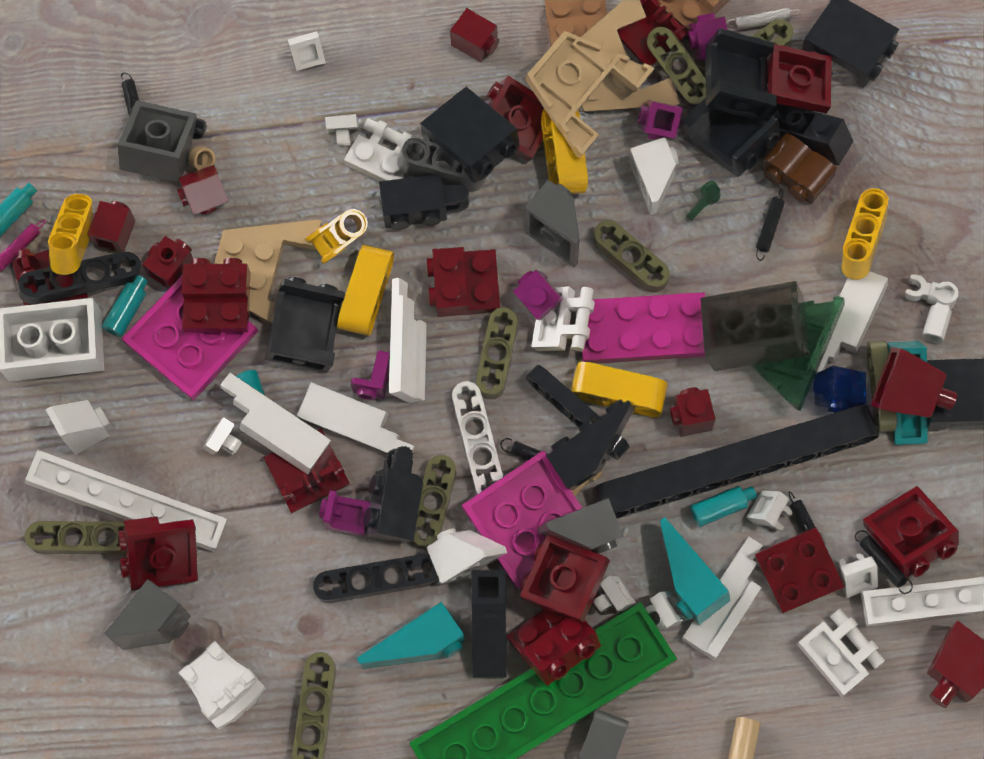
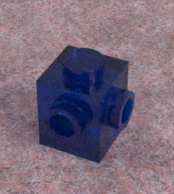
M833 365L814 374L813 390L815 392V405L827 407L829 412L836 413L866 404V372Z

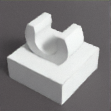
M317 32L288 39L296 71L326 63Z
M357 115L325 117L326 130L328 133L336 132L337 145H351L349 131L359 130Z
M222 418L213 429L202 449L213 455L218 452L219 448H222L227 453L233 455L242 442L229 434L234 424Z
M762 490L746 518L755 525L768 526L774 530H783L784 526L778 522V518L781 514L791 516L792 511L786 506L789 498L780 491Z
M860 553L856 554V561L846 564L844 559H840L841 580L845 586L842 590L847 598L860 594L862 591L878 588L877 565L872 556L864 558Z
M608 576L600 585L605 593L593 601L600 612H607L614 606L617 611H627L636 604L618 576Z
M673 590L659 592L650 598L653 605L648 606L646 611L649 615L655 611L658 612L660 622L655 625L659 630L679 626L687 621L676 606L679 601Z

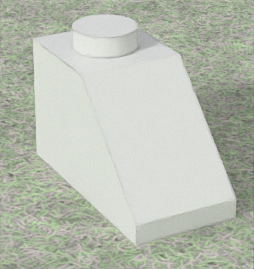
M665 137L630 148L628 162L650 215L657 213L674 178L676 165L679 164L675 148L673 146L669 147Z
M89 400L51 406L46 409L60 437L75 455L110 436L105 428L109 424L106 415L101 407L94 409Z
M455 528L441 532L437 535L438 540L426 547L441 584L464 580L471 575V570H480L507 553L505 546L471 530L456 532Z

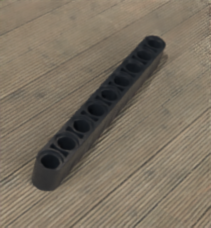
M860 405L612 479L595 486L592 490L596 502L609 498L618 519L864 445L877 439L879 433L868 405Z

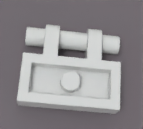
M368 118L363 129L373 133L370 140L358 135L344 158V163L346 166L377 181L406 178L408 174L400 170L397 161L404 142L414 138V136L407 132L403 134L389 128L390 125L384 121L376 122ZM384 139L397 145L394 151L381 146Z
M554 287L563 300L542 320L536 319L531 347L538 352L565 351L567 339H572L571 349L583 351L585 340L589 339L590 334L588 321L590 313L594 311L595 302L592 300L594 290L590 287H582L580 298H574L575 291L571 287ZM572 312H577L575 325H570Z
M838 609L830 616L838 626L837 629L832 631L823 621L800 640L797 646L838 694L843 697L869 675L867 670L860 664L867 659L876 669L885 660L878 653V646L872 640L869 642L856 627L858 623L852 617L848 618L841 609ZM844 636H847L859 650L854 655L840 640Z

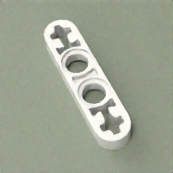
M466 381L457 384L452 392V399L476 494L482 492L481 489L486 487L484 473L490 472L492 484L503 478L481 391L475 383ZM468 391L469 395H475L471 398L473 411L467 413L465 401L458 400L462 398V392ZM471 420H479L483 423L484 429L478 435H471L465 429L466 424ZM487 450L492 455L491 461L487 465L481 466L476 464L473 456L477 451Z

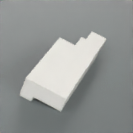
M869 271L868 275L862 279L847 278L806 366V370L822 376L828 361L834 363L841 347L846 348V351L857 354L887 289V277Z
M400 278L392 279L389 394L408 403L425 401L427 323L422 320H414V301L407 297L408 283Z
M229 373L221 383L220 388L234 397L233 405L247 413L239 429L309 475L330 445L331 440Z
M310 383L297 414L298 418L385 453L400 446L410 447L413 453L415 448L411 444L398 440L400 435L383 428L389 416L387 412L320 385Z
M751 537L747 538L720 579L729 590L731 601L701 625H698L694 620L682 638L684 642L715 661L762 588L753 581L747 580L757 564L754 561L755 553L759 552L763 546Z

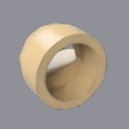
M196 146L189 151L188 163L194 169L200 170L215 164V154L210 148Z

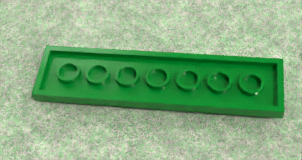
M640 602L595 629L601 647L591 657L582 660L571 668L561 679L555 680L546 686L537 674L530 669L409 744L418 759H519L594 713L597 709L602 708L675 663L677 657Z

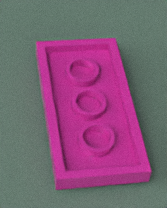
M705 292L592 299L595 305L593 313L589 315L588 327L590 328L589 339L585 340L582 362L599 364L706 357L711 354Z

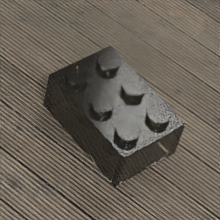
M797 281L700 298L705 357L714 371L810 356L804 297Z

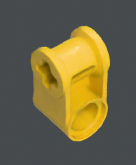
M350 209L330 223L327 222L307 236L305 240L314 245L322 257L321 262L325 264L366 231L367 219L361 211ZM345 218L355 221L357 225L355 233H350L345 229Z

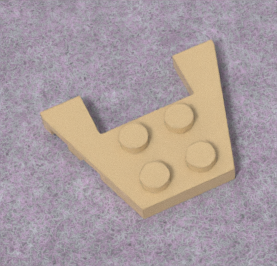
M623 0L582 35L581 38L601 45V49L615 55L620 53L627 56L617 30L646 18L640 0ZM609 73L581 107L583 112L641 108L642 105L646 106L647 100L671 105H678L680 101L671 78L644 89L639 88L635 93Z
M564 31L529 71L525 80L575 155L581 158L595 142L599 134L578 118L575 113L609 73L636 93L652 74L654 68L645 63L640 65L630 61V57L623 54L615 55L601 49V45Z
M315 219L223 230L214 264H223V260L226 258H238L242 260V263L248 264L251 272L249 312L259 317L261 321L269 325L272 323L275 302L270 301L284 245L316 250L311 242H307L305 238L322 226V221Z

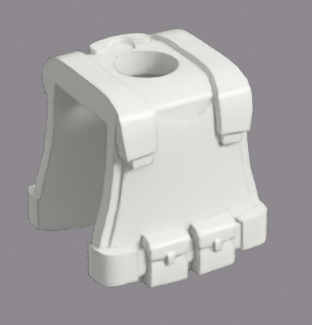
M215 641L192 663L179 671V674L197 697L202 709L201 712L217 729H221L231 722L234 723L257 702L256 700L265 690L264 685L250 669L237 663Z

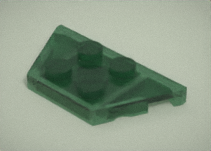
M833 297L834 301L817 304L812 300L801 302L794 306L789 304L774 306L749 361L751 367L798 411H801L845 306L844 297Z

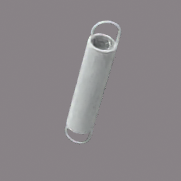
M780 9L728 20L726 24L729 21L735 20L737 31L766 26L778 19L790 21L791 18L798 17L801 11L798 10L800 13L790 18L789 11H797L798 9Z

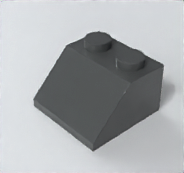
M136 100L118 143L119 169L180 183L179 177L183 176L188 163V154L191 150L197 114Z
M547 180L524 208L525 233L575 268L578 264L580 238L574 198L566 187L561 184L555 185Z
M609 498L544 523L537 528L538 533L544 537L549 535L598 554L617 547L615 540L624 537Z
M147 579L104 634L122 650L170 643L174 637L179 638L183 635L189 626L188 619L191 616L178 601Z

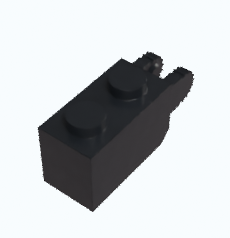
M435 174L379 182L385 228L402 230L415 224L436 225L441 221L447 220V213L462 212V210L468 208L470 202L468 199V188L462 184L443 186L442 179Z
M400 446L386 453L387 456H385L386 460H384L383 469L376 471L370 480L369 493L372 496L370 507L367 508L364 515V526H366L365 536L402 544L414 541L423 482L419 475L411 473L414 453H412L410 447Z

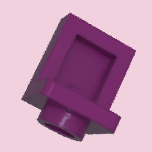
M535 270L534 272L529 271L518 280L517 284L519 286L513 292L537 320H542L563 298L549 283L545 273Z
M377 350L371 381L352 378L351 388L353 393L357 394V397L364 400H375L376 397L385 398L390 373L389 352Z
M330 490L328 499L322 500L319 518L323 519L327 530L365 537L364 515L367 508L370 507V502L338 496L336 491Z

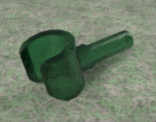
M714 180L707 182L700 188L704 198L686 215L690 221L705 207L719 201L721 197L720 188Z

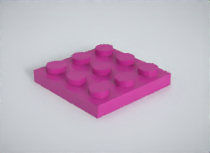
M182 275L123 336L122 340L135 353L194 401L258 333V329L249 321L248 332L184 333L182 329L184 305Z
M544 450L461 505V508L480 535L505 546L507 553L496 560L502 569L505 570L506 575L516 589L521 587L524 576L527 573L530 574L535 563V551L538 545L543 543L546 538L538 533L537 528L544 523L582 509L572 491L567 489L555 471Z

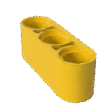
M544 108L541 125L548 180L555 185H563L571 194H584L588 186L585 153L581 158L575 155ZM579 110L575 113L578 118H580Z
M878 188L867 189L861 194L843 245L841 270L850 279L858 280L868 275L886 223L889 198L883 190Z
M73 194L65 198L49 236L50 268L57 274H72L80 267L90 240L87 234L93 220L92 199L87 195Z
M365 244L361 246L339 313L338 329L368 337L371 335L394 262L393 251Z
M579 362L576 366L570 391L583 402L609 407L620 399L623 402L630 400L636 405L633 413L648 417H660L668 383L652 376L590 362Z

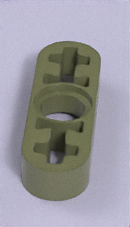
M665 27L653 29L647 38L648 48L688 102L698 105L706 98V76L671 30ZM659 35L663 37L668 36L669 38L666 40L668 47L673 51L678 47L679 51L669 55L664 48L660 46L656 48L659 42L657 37ZM683 57L688 62V68L685 73L676 75L672 70V64L675 59ZM691 77L697 85L701 86L704 84L705 87L701 90L703 96L701 98L696 95L691 96V93L694 91L693 87L687 81L682 85L681 81Z
M605 220L595 227L593 239L595 246L643 288L650 292H659L667 286L669 280L667 265L618 223ZM602 232L606 234L613 232V240L615 242L609 238L603 241ZM616 243L619 245L617 252L614 251L616 249ZM628 249H634L640 254V259L635 263H628L622 257L623 252ZM645 260L648 261L646 268L654 274L657 271L661 273L660 281L656 278L652 281L649 280L650 273L642 267Z
M498 308L493 311L488 322L476 378V385L480 389L482 397L486 399L500 397L506 386L518 329L517 316L508 308ZM502 318H507L510 325L505 327L503 339L498 337L499 324L495 322H501ZM494 346H501L506 350L507 354L504 359L494 361L488 356V351ZM490 368L496 369L495 381L499 384L494 385L492 390L486 389V383L483 382L489 380Z
M868 341L866 346L872 399L889 355L886 341ZM873 407L874 422L878 432L895 431L897 424L896 412Z
M446 455L434 456L429 460L426 467L413 541L420 549H427L426 547L438 540L437 535L443 529L456 479L455 463ZM441 464H445L450 474L443 475L441 487L428 486L429 483L436 485L437 474L433 469H439ZM430 494H438L442 497L443 504L437 510H429L424 505L425 498ZM421 514L429 518H439L438 521L431 519L430 530L434 533V536H428L426 541H422L420 534L417 533V530L424 529L426 518L420 517Z

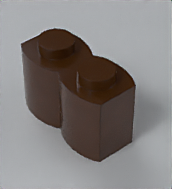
M785 133L765 157L762 165L764 175L769 181L774 184L780 183L787 186L790 194L796 200L806 201L811 204L834 178L837 169L827 158L812 151L802 141L788 133Z

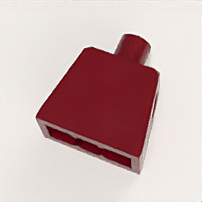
M891 347L870 406L882 410L930 418L935 406L950 411L956 402L957 393L943 388L946 373L904 349Z
M958 620L947 630L927 671V674L938 682L929 695L933 702L943 708H947L953 698L957 696L960 700L967 703L984 688V640Z

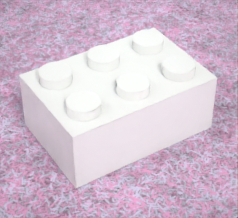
M87 298L0 308V372L11 382L105 371L101 326L102 315L95 300Z

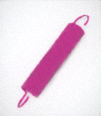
M46 219L39 221L36 225L31 223L0 254V272L18 256L17 252L19 250L25 249L41 234L38 229L45 224ZM42 221H44V223L40 227L36 226Z

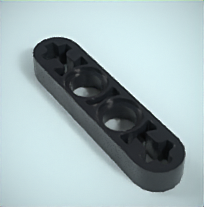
M119 252L82 260L78 270L68 274L73 280V284L69 287H61L55 282V278L61 274L53 272L50 267L24 273L18 281V295L26 303L37 304L120 286L127 282L132 283L140 273L141 261L137 255L131 252ZM121 263H126L128 267H132L131 272H126L124 268H121ZM109 265H111V271H114L113 277L110 276ZM91 268H98L103 271L104 277L101 280H92L87 276L86 272ZM47 278H49V286L51 290H48V284H45ZM28 283H33L35 287H38V292L32 293V290L27 288Z
M537 364L526 375L529 384L578 428L592 418H595L596 421L601 419L597 413L541 365ZM621 435L610 454L616 460L630 448L628 442Z
M419 554L324 571L316 576L313 582V589L320 601L336 603L431 586L439 581L436 570L431 571V577L425 578L424 573L420 572L414 573L415 581L409 582V571L406 565L412 564L413 571L422 569L425 562H429L430 566L434 567L429 554ZM398 567L403 571L404 577L401 582L390 584L385 580V573L389 568ZM358 573H366L371 577L370 585L364 590H358L352 585V580ZM341 576H346V584L350 592L344 593L343 586L333 588L332 594L327 595L325 590H320V587L325 586V580L331 579L333 584L343 583Z

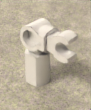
M911 275L909 284L918 286L919 290L912 291L907 289L904 298L909 301L923 299L927 300L926 303L932 304L922 338L928 342L941 344L944 342L952 315L951 309L956 304L959 291L951 282H932L931 284L927 283L920 275Z

